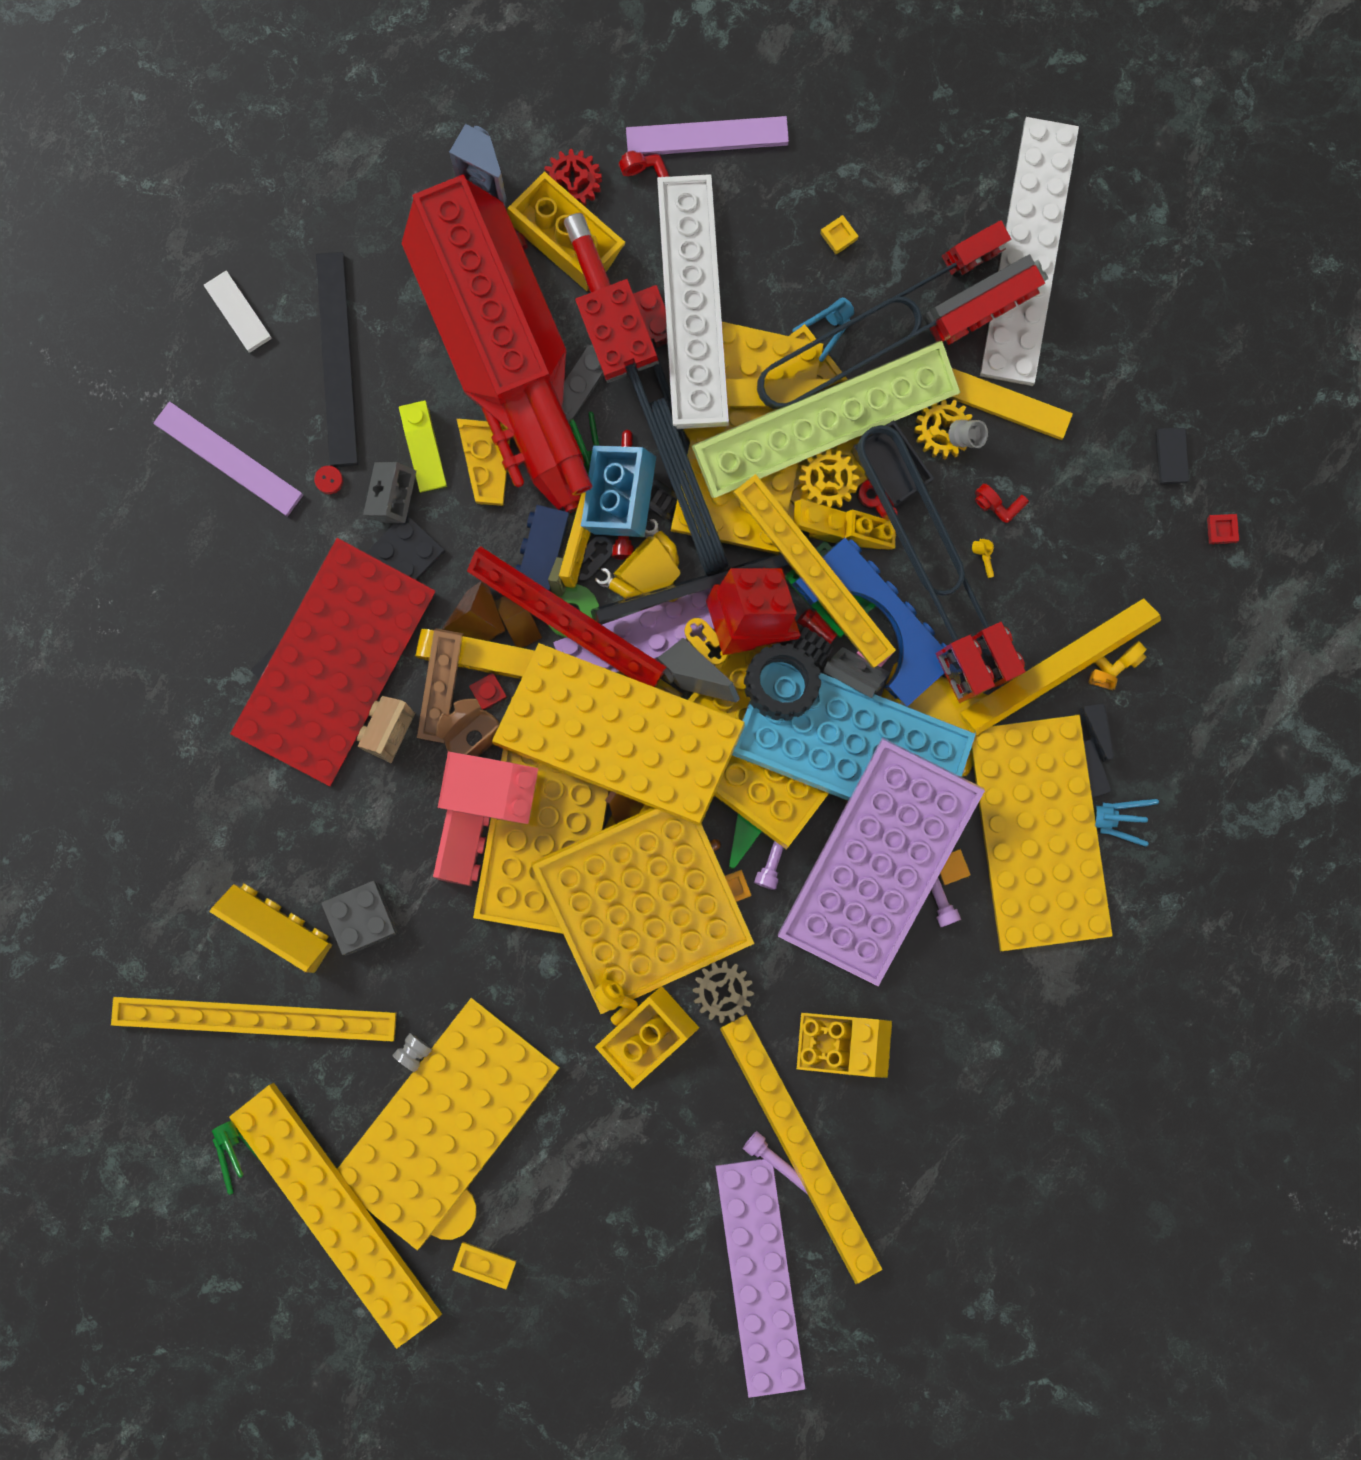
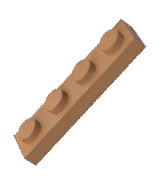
M437 628L434 630L417 738L445 743V740L436 736V727L442 713L448 715L451 713L463 633Z

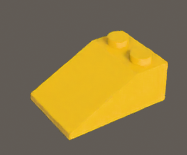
M661 986L598 1043L595 1048L633 1089L692 1036L699 1027Z

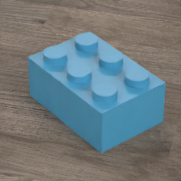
M593 446L588 475L593 487L586 491L581 527L595 535L645 537L656 456L643 447Z

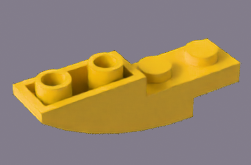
M804 499L795 501L794 523L800 530L809 532V537L836 544L843 538H846L848 541L850 539L862 548L895 549L896 531L891 521H886L883 518L853 509L844 512Z

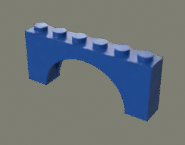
M843 538L822 558L852 595L859 596L875 604L890 621L897 637L899 654L896 670L884 688L895 699L899 698L901 705L908 707L944 674L935 653L944 649L947 645L944 643L940 645L933 637L935 635L934 630L927 623L924 622L922 624L915 617L917 612L908 602L903 603L897 596L899 592L896 587L889 581L886 583L878 575L880 573L878 567L872 561H866L860 555L862 552L860 547L853 540L850 539L848 541L846 538ZM800 577L792 584L810 605L818 600Z

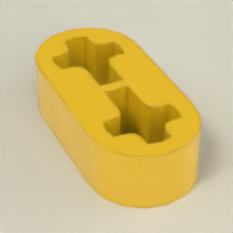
M693 618L689 620L684 629L687 641L713 665L723 663L727 655H723L722 651L719 653L720 659L716 657L710 659L708 657L710 649L705 645L709 642L714 648L720 647L714 630L703 619ZM694 624L696 627L703 626L702 635L706 638L705 641H702L697 635L694 637L690 636L692 632L691 625Z

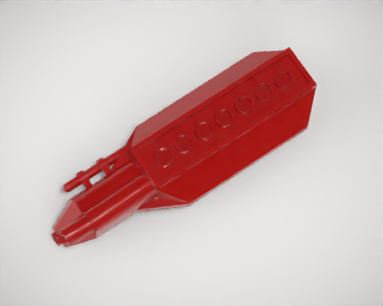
M464 174L413 194V202L401 244L464 393L482 408L493 434L491 436L493 444L498 446L503 458L502 465L505 471L508 470L513 484L516 487L523 486L524 479L518 466L524 462L532 483L558 510L569 513L577 511L581 494L590 490L593 486L584 467L583 455L563 411L567 352L504 203L467 180ZM510 438H514L520 454L513 455L508 444Z

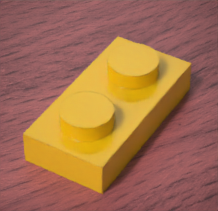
M462 1242L453 1271L507 1289L516 1260Z

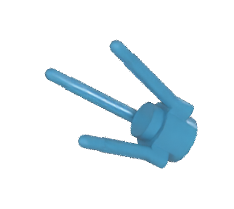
M839 298L827 309L801 323L792 331L795 332L804 324L809 327L824 317L832 325H843L850 321V317L854 315V307L846 298ZM845 329L833 336L820 355V362L824 361Z
M1140 800L1114 804L1103 803L1102 806H1096L1095 827L1100 828V833L1110 834L1146 847L1149 844L1147 841L1112 829V827H1118L1119 821L1146 823L1148 818L1119 815V811L1115 809L1156 805L1159 803V800Z

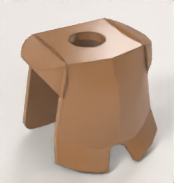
M477 699L457 701L454 703L455 711L452 714H441L436 727V736L445 740L448 752L479 757L493 745L492 740L500 723L489 712L480 710ZM472 731H478L482 734V739L474 746H470L467 743V735Z

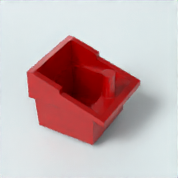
M731 568L721 584L713 586L706 599L723 655L755 650L758 646L799 639L801 636L795 620L797 613L782 568Z

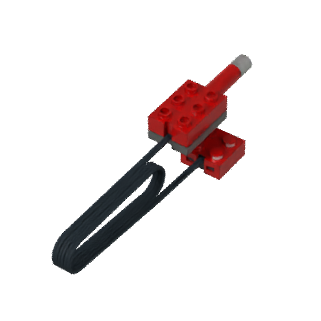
M582 213L572 214L565 218L564 225L590 291L589 294L578 297L575 300L606 382L610 383L628 376L626 371L628 370L690 530L706 575H709L713 571L717 572L721 568H727L729 564L687 456L689 444L684 429H677L676 426H673L671 391L656 348L668 344L666 309L658 287L655 285L633 294L627 279L611 285L584 215ZM654 366L664 398L649 404L636 368L638 371Z

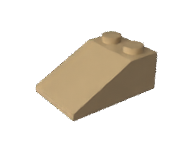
M382 696L380 701H375L370 709L369 716L372 718L368 726H363L358 734V747L392 763L414 718V711L404 701Z

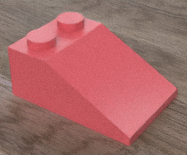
M448 752L438 808L528 824L538 768Z

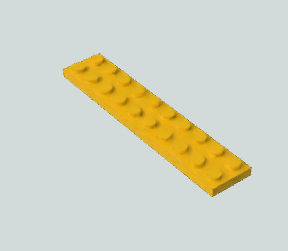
M275 1083L268 1085L229 1117L396 1349L442 1315Z

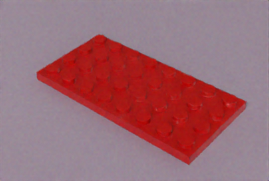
M336 538L230 734L318 781L331 786L364 725L372 705L377 701L431 601L435 590Z

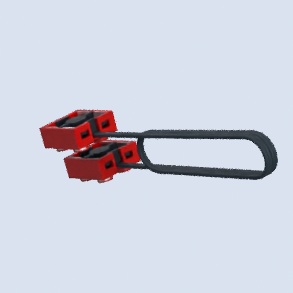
M879 425L870 428L862 435L858 442L857 452L859 460L921 583L929 591L954 641L935 654L960 704L1026 672L1024 669L1025 663L1021 654L1015 651L1011 632L1007 627L1003 626L1002 621L989 626L967 581L963 563L902 437L889 426ZM873 433L886 434L897 445L959 575L956 586L951 590L941 591L933 588L866 455L864 445L869 435ZM963 583L984 630L975 636L970 634L958 639L937 595L945 596L952 594Z

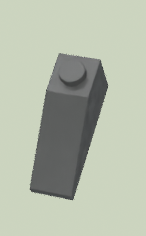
M684 638L658 657L659 662L666 666L662 676L669 684L674 682L682 690L735 703L740 700L733 682Z

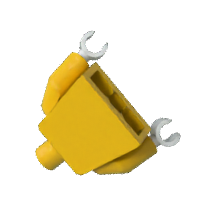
M650 520V524L654 529L652 531L645 530L646 539L613 573L616 576L615 578L607 569H601L603 573L608 575V578L605 581H599L595 578L600 586L609 587L610 590L626 599L674 584L673 582L681 574L678 569L680 562L677 548L663 531L658 530L656 520ZM678 598L669 600V602H675Z

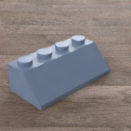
M465 124L449 152L455 177L464 174L467 180L502 201L507 210L508 203L502 174L489 133L479 126L471 127Z

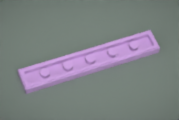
M787 116L626 127L628 152L636 151L643 153V155L787 146L789 143Z
M170 401L153 423L286 517L289 516L303 496L300 491Z

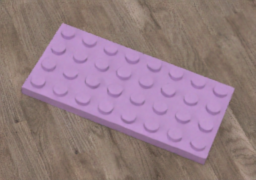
M882 737L785 919L778 937L879 986L985 792L984 788Z

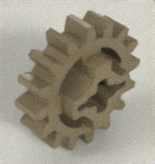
M723 961L722 968H718L714 962L712 963V971L709 972L705 968L702 969L705 975L703 979L696 977L695 980L700 984V987L693 989V992L699 993V998L695 999L694 1003L703 1004L699 1012L704 1013L708 1010L710 1012L709 1020L718 1015L720 1023H723L725 1016H729L731 1021H735L734 1013L737 1012L743 1016V1005L751 1006V1003L746 998L747 996L754 995V992L747 991V986H750L752 981H744L743 978L747 974L746 971L740 974L736 972L737 964H734L729 969L727 968L726 961ZM726 973L724 979L719 982L709 980L715 974ZM735 978L741 984L742 995L735 992L733 986ZM729 979L728 991L731 995L729 998L724 997L717 1005L719 993L715 989L717 986L722 987ZM704 989L712 994L714 1000L711 1006L705 999ZM733 1002L737 1004L736 1007L729 1011H720L725 1003Z

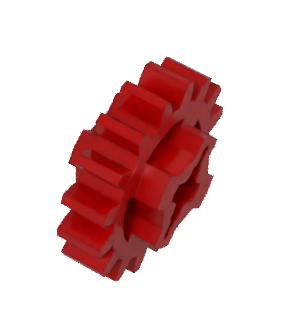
M569 149V155L567 156L560 151L558 160L553 157L550 158L552 167L545 166L544 170L552 179L585 207L587 198L591 201L595 200L593 192H600L601 189L598 183L602 182V176L598 174L600 171L599 164L592 165V156L585 159L584 151L581 150L578 155H574L573 149ZM572 171L575 177L574 187H571L570 182Z

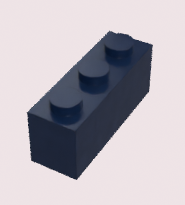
M537 505L535 512H530L527 528L531 529L528 539L523 538L520 549V554L524 555L522 564H517L515 569L552 592L548 578L556 557L560 558L570 515L569 512Z

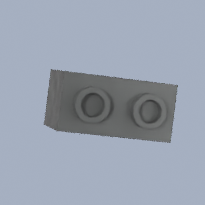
M375 462L363 515L381 523H405L417 470L398 462Z

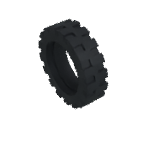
M780 643L773 644L770 648L768 646L763 648L760 653L753 657L744 677V685H746L745 694L746 697H750L752 707H757L760 710L759 713L765 717L766 715L772 716L771 719L779 721L780 718H784L785 721L792 720L793 717L797 716L798 718L802 716L805 711L811 708L819 695L821 687L819 667H815V660L812 656L808 657L805 654V650L800 647L799 649L793 648L794 645L792 644L781 646ZM772 662H784L795 667L801 673L805 683L802 696L793 702H780L772 699L765 693L760 683V675L764 667Z

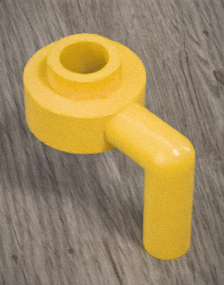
M1138 641L1113 665L1105 657L1100 658L1094 663L1103 672L1116 677L1130 665L1133 668L1137 667L1146 658L1143 653L1147 649Z
M604 980L595 989V997L604 1008L614 1010L621 1006L611 1017V1022L616 1026L638 1007L635 1000L624 996L622 987L614 981Z

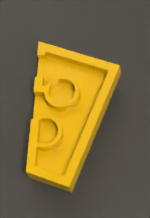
M457 419L476 504L503 506L507 471L504 470L502 465L503 458L499 448L493 444L491 439L493 434L488 422Z

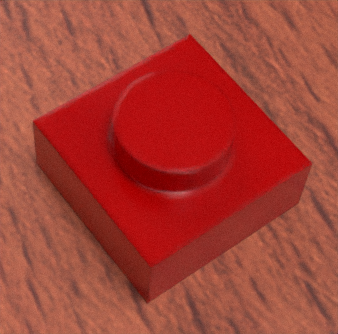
M1237 514L1209 515L1207 517L1209 544H1229L1239 541Z
M494 673L469 686L478 700L481 709L484 711L507 698Z

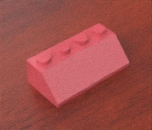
M447 810L433 874L434 878L471 887L473 881H478L481 865L476 864L479 853H484L486 837H482L484 826L489 827L491 818Z

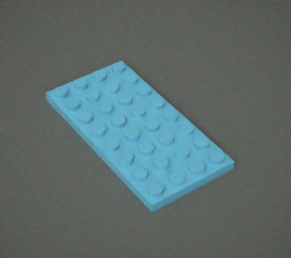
M772 662L761 671V686L772 699L780 702H793L802 696L805 689L804 679L801 673L792 665L784 662ZM820 673L821 687L819 695L811 708L798 718L796 716L788 721H785L784 718H780L779 721L771 719L772 716L766 715L765 717L759 713L760 710L757 707L753 708L749 702L742 720L745 722V727L732 754L735 757L849 801L882 737L962 777L975 733L874 694L870 698L845 683Z

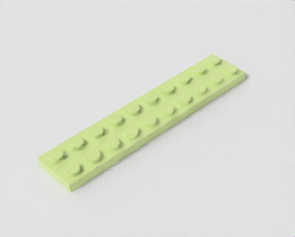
M938 341L812 394L794 404L779 408L694 444L692 448L711 498H716L739 488L755 474L759 479L861 436L874 426L886 425L893 420L896 421L959 394L960 390L943 342Z

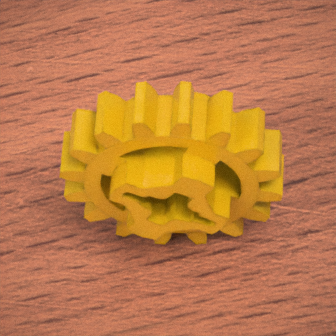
M946 399L942 400L940 405L935 403L930 406V409L927 407L922 409L921 413L923 416H917L916 422L920 425L915 427L914 433L921 435L917 438L916 442H924L923 451L933 450L932 457L934 458L938 452L942 453L943 459H947L949 452L954 457H957L959 454L958 448L963 451L967 449V447L953 446L949 439V431L946 433L945 430H939L941 424L944 428H950L956 420L970 421L972 419V414L964 415L966 406H962L959 409L956 407V400H953L951 405H947ZM932 416L934 426L927 430V421ZM934 441L943 443V445L937 444Z
M828 449L823 456L821 453L816 454L815 460L811 457L806 459L808 466H801L800 472L805 475L799 477V483L805 484L801 488V493H809L807 501L811 502L815 499L817 504L822 505V503H825L830 508L832 503L841 508L842 499L847 502L851 501L852 497L849 492L856 493L858 487L852 483L858 482L859 476L852 474L857 470V466L848 465L851 459L850 456L842 459L840 458V450H838L836 455H831V450ZM829 462L834 463V465H825L823 463ZM812 472L814 473V476L817 478V482L815 483L814 487L812 486L810 480V475ZM843 472H845L847 476L846 487L844 486V482L841 481V476ZM831 475L834 477L833 482H824V477L828 478ZM833 493L834 496H824L823 494Z

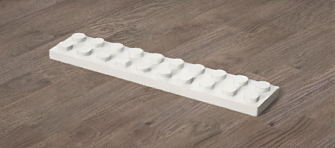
M1030 117L1025 118L1006 223V230L1012 240L1004 244L1006 250L1001 252L998 271L1030 254L1033 261H1040L1042 270L1046 272L1048 280L1045 281L1046 284L1038 288L1040 292L1038 295L1019 306L1015 301V308L997 318L991 315L993 320L989 322L980 377L1030 386L1035 384L1079 126Z
M711 175L657 177L673 426H676L677 429L729 426Z

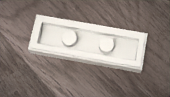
M227 271L204 284V287L249 353L272 339Z

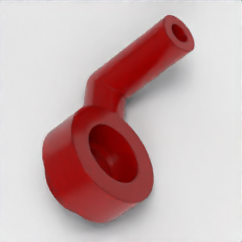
M629 151L621 157L622 159L618 163L623 176H633L642 172L646 167L654 166L658 177H670L659 154L644 156L641 152Z
M866 480L858 489L859 501L866 507H875L883 519L890 521L877 493L874 499L867 497V490H874V488Z
M982 484L975 491L977 497L975 501L979 507L985 511L988 509L993 511L1004 523L1010 522L1029 503L1024 495H1020L1006 509L1002 505L999 495L987 484Z

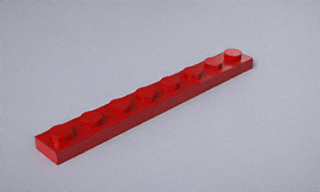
M480 546L475 551L467 572L631 679L656 688L666 666Z

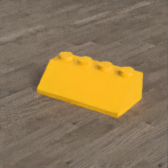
M543 172L507 208V213L513 227L587 292L589 288L564 225L565 218L575 213H582L584 215L606 272L625 245L624 240L546 172Z
M245 883L242 887L233 884L209 911L304 972L315 973L333 945L326 941L329 937L327 934L317 928L310 931L303 926L305 923L303 919L293 913H290L289 917L279 911L282 906L269 898L265 902L256 897L258 891Z

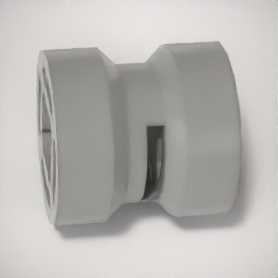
M956 420L950 426L949 439L953 446L981 448L987 441L988 429L985 423L980 420Z
M409 1033L405 1039L404 1048L397 1049L393 1057L415 1073L420 1067L419 1060L427 1057L432 1049L421 1039Z

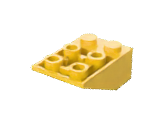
M801 1013L797 1069L888 1078L892 1021Z

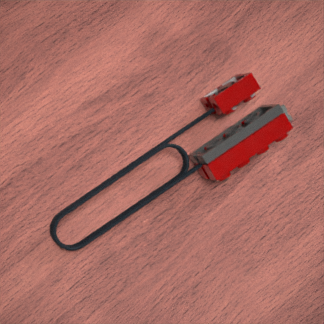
M1002 220L955 245L943 254L942 258L947 266L945 269L771 364L761 373L757 381L759 398L766 406L772 409H779L794 404L930 329L936 342H944L946 340L949 345L969 333L968 327L972 332L993 320L991 315L997 318L1015 308V301L1019 306L1040 293L1038 288L1046 284L1045 281L1048 280V276L1042 270L1040 261H1033L1029 254L931 309L923 315L927 325L920 329L922 315L919 307L914 301L903 296L950 271L951 275L958 271L963 275L983 263L981 258H983L984 262H987L1006 250L1004 244L1012 239ZM891 303H903L912 310L915 317V326L907 337L793 401L777 403L766 394L764 381L770 370Z

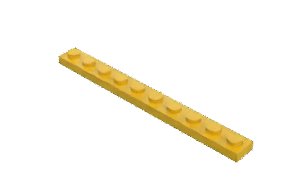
M113 997L111 1025L395 1041L397 1013Z
M747 1015L723 1026L720 1030L855 1284L881 1271L882 1268Z

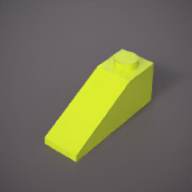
M426 400L399 406L414 470H417L416 479L420 493L447 487Z

